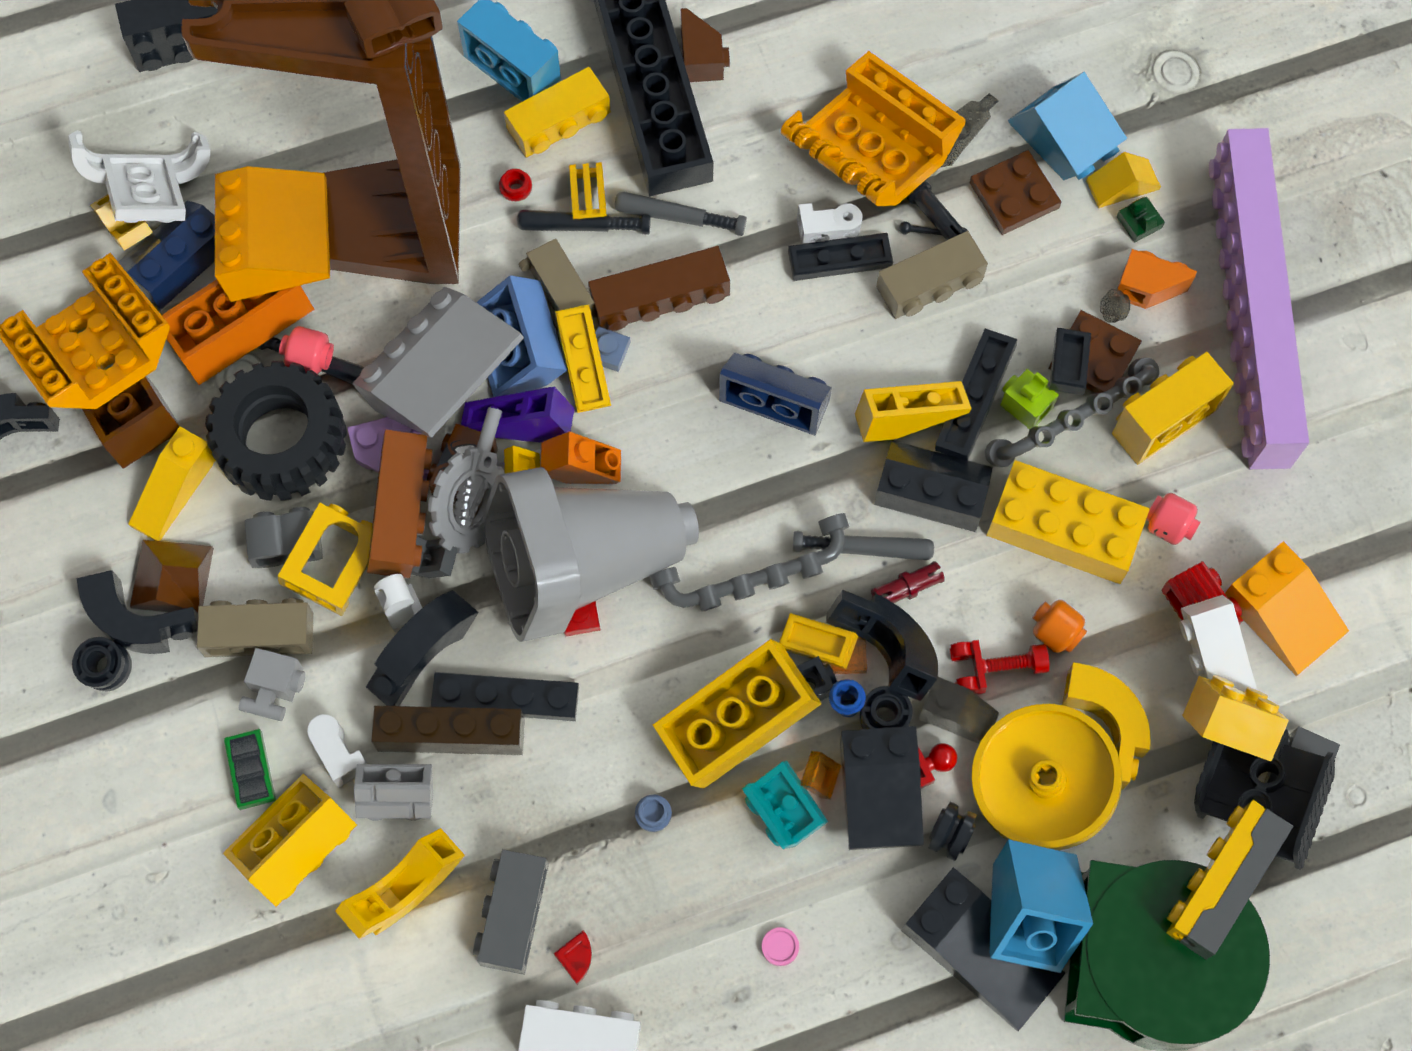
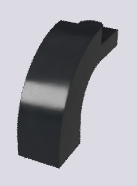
M17 393L0 395V440L7 435L17 432H58L60 418L47 404L30 402L26 406Z
M112 570L76 578L80 600L88 617L110 640L130 651L144 654L170 652L169 638L184 640L192 637L194 632H198V613L193 607L155 616H141L130 612L125 604L122 581Z
M453 590L432 600L418 611L387 644L374 663L377 669L366 688L386 706H400L426 665L444 648L463 639L479 612Z
M841 591L826 613V623L854 632L874 645L883 655L888 665V689L921 702L938 679L937 655L927 634L907 612L890 600L875 593L871 601L848 591Z

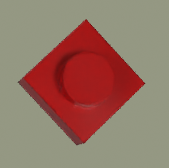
M596 601L575 610L565 630V637L601 630Z

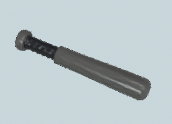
M619 192L616 195L614 204L615 209L619 212L639 216L649 214L651 218L700 227L706 225L733 230L738 236L744 235L747 217L739 215L738 218H731L706 212L705 209L628 192Z
M794 531L793 552H802V549L824 550L830 545L831 538L805 536L801 531ZM844 535L845 544L841 554L930 560L934 555V543L930 539Z

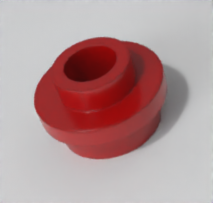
M510 169L500 178V193L509 201L524 200L532 191V180L526 172L520 169ZM514 184L522 186L518 189H511V186Z

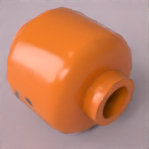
M1057 600L1051 605L1045 601L1032 616V619L1036 621L1033 627L1034 636L1055 653H1060L1064 650L1071 652L1087 633V630L1083 628L1085 618L1064 600Z

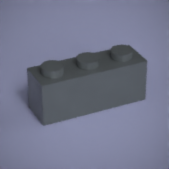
M502 849L501 858L494 859L490 873V881H495L492 896L486 895L482 908V918H487L484 932L477 933L473 948V955L478 956L477 962L480 966L525 975L549 867L547 858Z

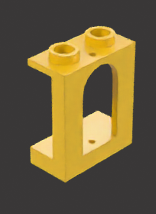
M319 503L280 570L278 582L291 591L343 616L349 605V598L368 566L372 523L366 520H361L359 523L347 517L349 513L338 505L331 503L329 506ZM334 524L358 536V543L337 582L331 588L302 573V570L324 531Z

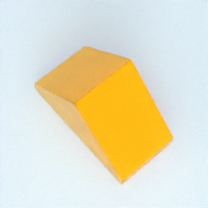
M1127 152L1121 153L1086 179L1098 209L1151 193L1161 188L1149 159Z

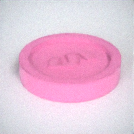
M778 927L770 930L764 936L762 953L769 963L775 966H786L797 957L799 941L791 930Z

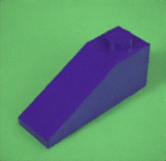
M553 386L465 402L461 425L481 432L488 407L502 411L495 438L541 443L566 432H571L575 408Z

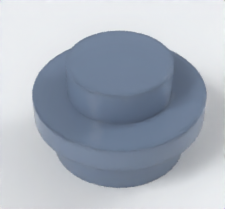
M647 795L636 805V821L646 831H661L671 820V806L662 796Z

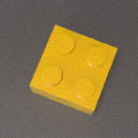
M1213 675L1212 679L1209 680L1199 676L1182 717L1203 738L1272 761L1289 722L1278 711L1280 706L1267 700L1268 695L1256 689L1247 687L1246 691L1243 692L1233 688L1234 683L1225 678Z

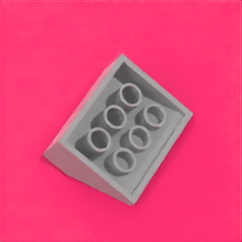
M443 287L442 290L436 292L431 297L430 302L418 315L409 320L405 329L395 339L386 344L384 351L361 371L360 376L352 384L374 411L432 438L524 337L519 331L465 294Z

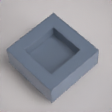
M598 327L595 334L602 366L619 372L631 343L630 337Z

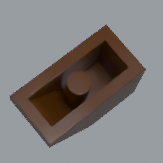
M681 8L683 61L689 81L724 80V67H730L729 47H723L722 34L689 9Z

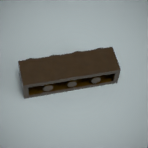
M374 706L371 742L378 752L523 755L525 719L521 709Z

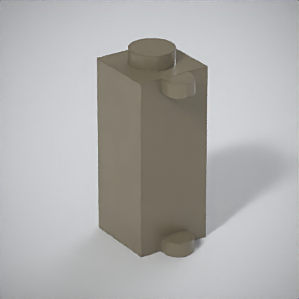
M556 238L526 253L527 258L519 262V267L523 272L530 270L534 278L541 281L544 294L554 312L589 304L592 320L596 318L595 302ZM555 320L553 323L554 327L559 331L557 321Z

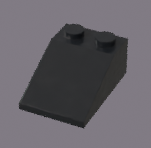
M916 726L841 731L840 752L849 850L923 846L920 761Z

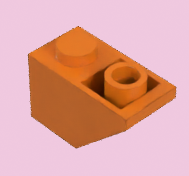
M1132 249L1114 298L1147 309L1188 292L1197 271L1190 269L1181 262H1169L1156 257L1151 252Z
M569 431L541 442V467L548 472L551 479L566 484H617L621 482V450Z

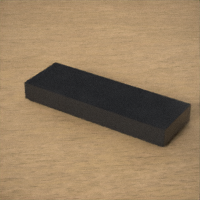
M888 233L788 246L793 281L886 269L893 265Z

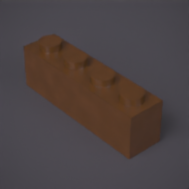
M719 246L588 281L589 294L595 302L596 318L599 327L611 331L623 329L628 324L640 320L643 322L653 321L659 318L660 315L669 312H685L694 305L705 302L709 304L718 303L725 297L730 296V278Z

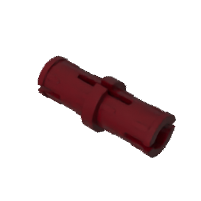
M933 561L914 572L908 573L905 571L900 573L898 579L871 589L872 598L876 593L880 596L887 594L888 596L884 598L893 603L906 597L911 600L918 596V592L938 583H943L945 577L943 571L931 577L928 576L941 568L936 561Z

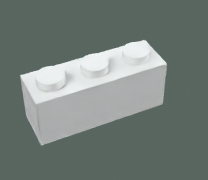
M1220 595L1181 608L1184 620L1179 621L1185 641H1190L1193 654L1189 655V661L1194 674L1209 680L1212 679L1213 675L1225 678L1234 683L1233 688L1243 692L1246 691L1247 687L1257 690L1233 602Z
M536 1000L535 1006L526 1005L518 1051L638 1050L641 1023L633 1021L634 1014L612 1011L611 1017L596 1015L595 1008L577 1005L574 1006L573 1012L558 1010L559 1003L545 1000Z

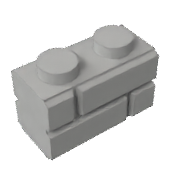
M357 764L354 783L356 818H368L373 821L384 818H405L410 821L431 818L433 800L432 764Z

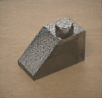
M938 677L929 691L918 719L980 744L988 730L996 723L999 712L970 689Z

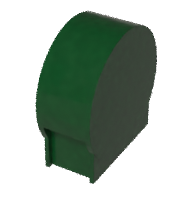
M1090 860L1089 869L1086 872H1081L1093 925L1070 958L1064 1022L1109 1029L1131 1044L1155 1051L1188 1050L1231 1032L1244 1022L1256 1008L1268 980L1270 968L1269 942L1265 927L1256 908L1250 900L1247 901L1216 954L1205 960L1166 932L1172 922L1167 920L1169 913L1179 900L1185 903L1192 892L1187 888L1189 881L1199 868L1205 871L1206 866L1181 860H1162L1133 867Z

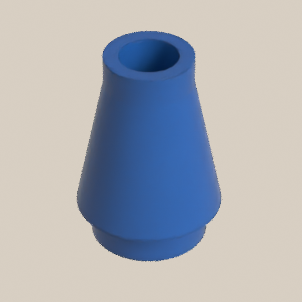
M850 679L837 682L829 693V701L832 708L847 718L855 716L862 709L866 700L863 687L858 682ZM846 700L854 702V704H848L847 706L842 705Z

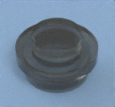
M1119 289L1109 290L1100 302V312L1104 320L1108 323H1116L1126 319L1130 311L1129 296L1123 294Z

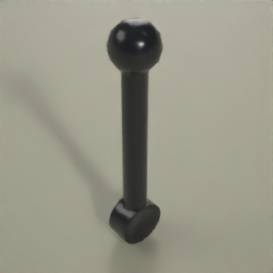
M903 221L899 225V231L904 235L916 232L943 236L937 228L914 226L907 221Z

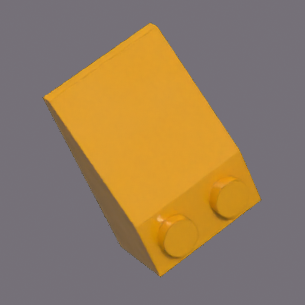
M1284 541L1232 583L1225 592L1228 598L1233 597L1240 605L1242 610V616L1240 617L1295 676H1298L1349 632L1310 568Z

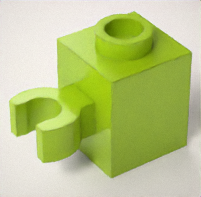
M1026 369L1019 377L1013 375L1005 383L1001 390L1004 392L1000 406L1028 429L1037 426L1054 408L1059 394L1054 390H1049L1047 385L1049 381L1039 372L1033 374L1030 370Z

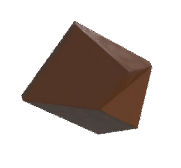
M142 540L130 608L172 612L193 607L198 613L199 606L204 604L214 550L213 546Z

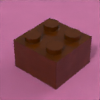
M147 376L98 409H82L102 445L123 469L163 442L169 440L180 427L158 389Z

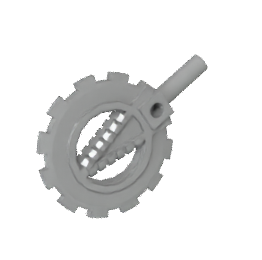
M488 407L477 447L469 446L465 450L464 455L456 453L448 460L449 465L444 471H439L434 481L436 487L433 496L429 497L428 511L432 515V521L429 525L433 536L440 537L439 545L448 551L452 547H457V553H468L470 547L475 546L479 548L485 543L484 511L496 477L504 474L503 468L496 466L498 462L497 454L490 452L502 414L501 410ZM457 490H458L459 492L457 493V497H456L457 500H456V503H455L456 508L454 509V514H453L454 496H455V494H456V492H457ZM481 498H482L481 507H480V509H479V511H478V514H477L476 517L474 518V516H475L474 513L477 511V509H478L477 506L480 505Z

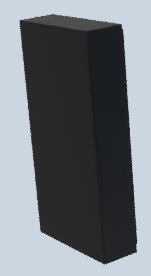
M1057 327L1049 390L1084 395L1087 384L1091 333Z

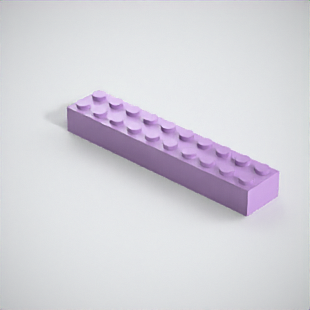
M1228 129L1223 141L1217 145L1215 158L1210 160L1209 177L1215 181L1212 203L1213 208L1218 209L1219 219L1216 222V236L1218 239H1222L1223 249L1220 251L1219 262L1221 269H1225L1226 279L1223 284V296L1225 300H1229L1230 310L1227 313V328L1229 331H1233L1234 341L1231 343L1230 355L1232 362H1236L1237 365L1234 389L1236 393H1240L1241 405L1238 408V421L1240 425H1244L1245 437L1242 439V454L1244 458H1248L1249 470L1291 469L1308 446L1309 436L1269 129Z

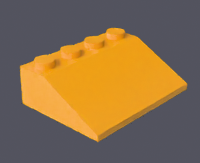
M246 166L215 174V277L231 302L330 278L327 180L324 173Z

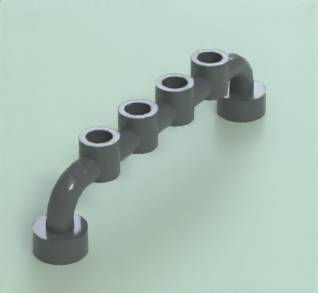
M1151 358L1135 359L1129 366V377L1119 378L1115 382L1114 387L1104 393L1089 395L1086 403L1074 410L1061 411L1053 422L1045 426L1031 428L1028 435L1013 444L1006 439L992 440L985 449L986 460L992 466L1007 467L1013 463L1015 457L1035 447L1051 446L1056 435L1063 431H1077L1083 426L1084 419L1093 414H1107L1112 410L1114 402L1121 398H1130L1138 392L1141 393L1142 386L1151 385L1159 377L1158 364ZM1128 382L1130 384L1129 392L1126 390V385ZM1098 399L1102 402L1100 409L1097 406ZM1070 415L1073 418V422L1071 425H1069L1068 423V417ZM1041 431L1044 435V439L1042 442H1040L1038 438L1039 433Z
M840 513L818 521L822 536L830 535L831 538L830 545L822 551L805 554L796 559L774 564L762 570L743 574L728 581L705 586L686 594L676 590L674 584L680 582L676 567H671L649 576L653 590L661 589L665 599L675 606L685 608L699 605L701 611H707L721 606V597L733 594L735 601L755 595L754 587L767 583L769 590L789 584L787 576L801 572L803 579L817 576L823 573L821 565L828 564L837 559L843 551L845 544L843 530L849 528L845 513Z

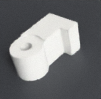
M812 203L799 204L797 224L801 244L858 237L863 218L861 210L857 206L847 203L840 205L836 209L813 211Z
M390 575L374 585L373 589L393 630L405 625L422 609L412 584L407 585L403 575Z
M322 714L311 720L307 730L309 739L333 782L339 788L355 779L357 764H367L361 752L357 750L352 754L349 753L343 742V729L334 717Z

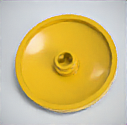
M1035 704L1007 714L988 730L974 756L972 787L975 799L984 818L1003 838L1060 851L1086 842L1107 824L1118 805L1121 795L1122 771L1119 756L1111 738L1091 717L1063 705Z

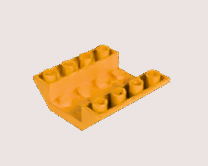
M111 253L96 260L91 266L82 271L94 290L80 297L75 303L58 314L51 316L46 322L36 327L24 310L0 324V339L49 407L98 409L157 368L170 326ZM114 363L110 368L104 370L108 365Z

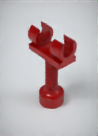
M979 640L957 642L951 644V648H949L952 661L973 660L975 676L956 679L957 696L985 693L987 689L985 673L1014 670L1019 669V667L1022 669L1026 668V666L1032 669L1034 674L1048 673L1050 670L1049 655L1045 644L1030 646L1029 652L1025 655H1011V657L1004 656V658L997 657V659L990 658L986 660L982 659Z

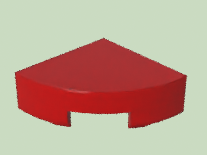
M584 930L554 953L555 957L577 985L586 976L592 960L591 944Z

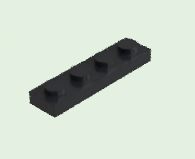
M986 328L984 329L962 381L972 409L970 413L945 421L936 441L935 451L968 462L1017 346L1016 338Z
M435 672L431 707L521 709L524 718L576 721L579 683Z

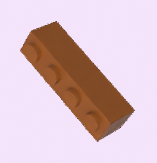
M385 429L381 448L367 573L385 576L401 574L404 578L410 579L413 566L420 567L422 545H416L417 534H423L426 513L419 512L420 501L427 502L429 481L423 480L424 469L430 470L433 449L426 448L428 437L426 435Z

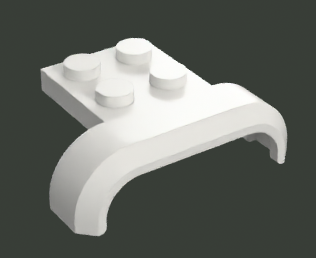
M81 131L69 134V148L76 170L90 181L106 184L115 221L127 223L138 221H159L163 223L185 221L186 208L178 184L193 180L207 167L210 159V147L206 136L193 132L188 147L177 154L145 155L96 154L84 146Z

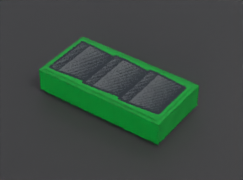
M257 729L224 738L237 808L243 810L276 801L262 731Z

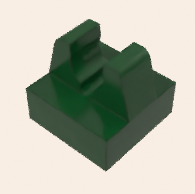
M1147 196L1132 202L1127 207L1119 210L1117 214V219L1134 243L1162 229L1165 221Z

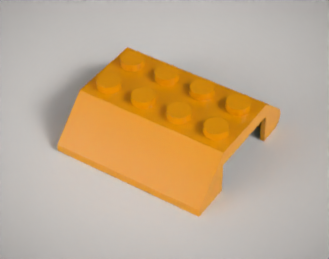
M868 51L846 70L847 88L806 123H803L802 112L798 110L782 125L781 135L801 149H810L809 154L812 158L818 159L820 164L839 178H842L847 184H858V192L864 196L866 195V198L876 206H897L944 164L966 120Z

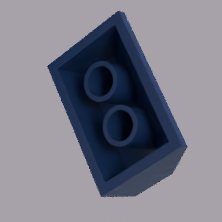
M187 200L184 203L186 208L185 221L161 223L152 231V234L143 239L119 261V264L145 296L160 311L215 262V215L202 204Z
M734 352L720 372L719 401L816 436L830 401L832 387L819 378H805L794 374L786 366H772L763 363L755 355H741Z

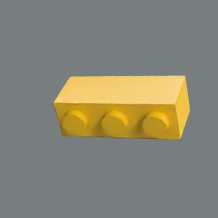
M587 67L504 111L506 129L527 158L533 154H540L546 151L551 144L563 138L567 139L574 136L579 129L591 123L595 124L602 121L607 114L611 113L610 98L591 68Z

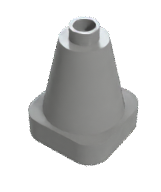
M543 467L498 475L492 487L483 518L485 542L510 627L516 639L520 642L564 633L575 610L682 561L685 556L686 546L696 544L699 538V526L694 508L689 502L678 504L674 496L669 492L554 487L548 472Z

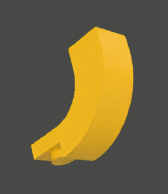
M1073 662L1067 671L1062 705L1091 712L1102 719L1108 726L1121 764V790H1123L1130 783V780L1135 781L1138 773L1139 759H1135L1134 756L1143 758L1150 750V728L1146 713L1136 695L1117 677L1097 667Z
M440 828L418 839L408 854L394 869L374 885L342 901L335 912L359 939L372 932L378 935L403 918L431 894L454 870L465 855Z

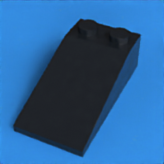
M953 867L906 922L901 931L1016 1031H1019L1066 973L1063 970L1059 973L990 958L991 899Z

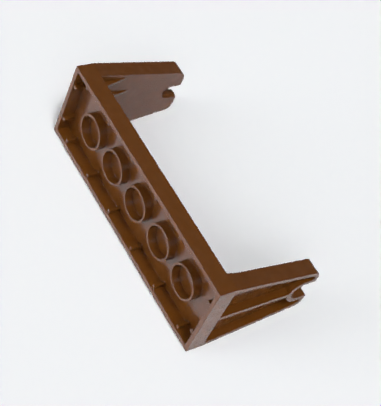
M188 0L191 6L215 7L218 9L217 13L209 18L182 19L181 31L189 53L197 60L377 85L397 159L323 172L327 180L330 270L426 284H459L461 164L433 37L431 36L414 43H405L397 50L380 57L367 58L348 21L344 5L348 0Z

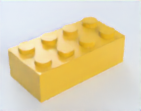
M1014 460L987 536L1121 584L1129 571L1150 508Z
M770 639L655 722L653 727L690 785L704 789L822 703L783 645Z

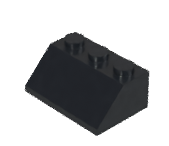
M892 440L874 505L976 532L986 501L993 467L972 461L967 462L946 454Z

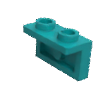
M782 761L755 783H748L742 788L747 796L745 798L747 806L755 815H760L767 826L765 829L767 836L773 844L780 846L782 849L797 846L828 822L788 761Z

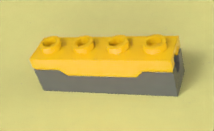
M1254 800L1244 808L1238 805L1226 822V825L1231 829L1225 839L1218 837L1212 844L1206 855L1211 859L1205 871L1199 868L1187 885V888L1192 892L1185 903L1179 900L1167 917V920L1172 922L1166 933L1179 940L1180 943L1205 960L1216 954L1293 828V825L1270 810L1264 809V806Z

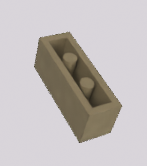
M966 231L879 271L876 287L895 319L904 315L910 317L920 312L927 304L934 301L941 303L950 298L955 291L964 287L971 289L980 284L985 276L988 262L969 231Z
M296 598L284 599L282 603L268 604L267 601L258 599L248 600L243 605H232L228 601H212L210 606H199L197 649L204 657L253 656L255 648L281 655L312 654L314 613L307 602L304 603L303 600Z

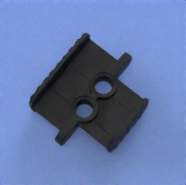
M1285 729L1272 761L1213 741L1207 761H1205L1203 766V772L1200 774L1199 783L1195 789L1194 805L1197 817L1204 819L1206 815L1227 821L1238 805L1244 808L1254 800L1264 806L1265 809L1270 810L1293 825L1275 857L1294 862L1296 869H1303L1305 859L1308 857L1309 848L1312 845V839L1315 837L1316 828L1320 822V816H1322L1324 805L1327 802V796L1331 791V784L1334 781V753L1327 752L1324 757L1288 746L1289 733L1287 729ZM1264 772H1273L1278 776L1271 783H1264L1258 779Z

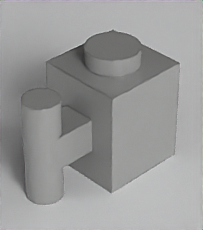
M255 648L244 683L251 691L257 692L258 695L256 700L243 696L239 703V710L282 721L286 708L274 705L275 698L292 702L295 692L299 693L302 690L305 672L298 659Z

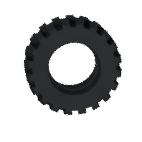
M272 361L271 366L264 367L262 362L253 364V370L244 373L242 369L233 374L235 380L232 383L225 381L219 388L221 396L219 398H212L209 405L212 414H208L205 420V427L208 430L206 435L207 444L227 479L233 485H238L242 492L250 496L256 492L260 499L269 501L272 500L273 495H278L280 501L291 500V494L299 492L302 497L311 493L309 487L316 483L319 487L328 480L325 475L328 470L335 472L340 464L337 455H344L346 443L343 438L347 436L343 414L331 388L327 383H323L320 376L314 371L310 370L306 373L304 367L296 363H291L290 367H286L283 361ZM289 408L298 410L307 416L308 424L303 436L288 450L276 454H261L248 449L246 445L248 432L253 423L263 414L275 409Z

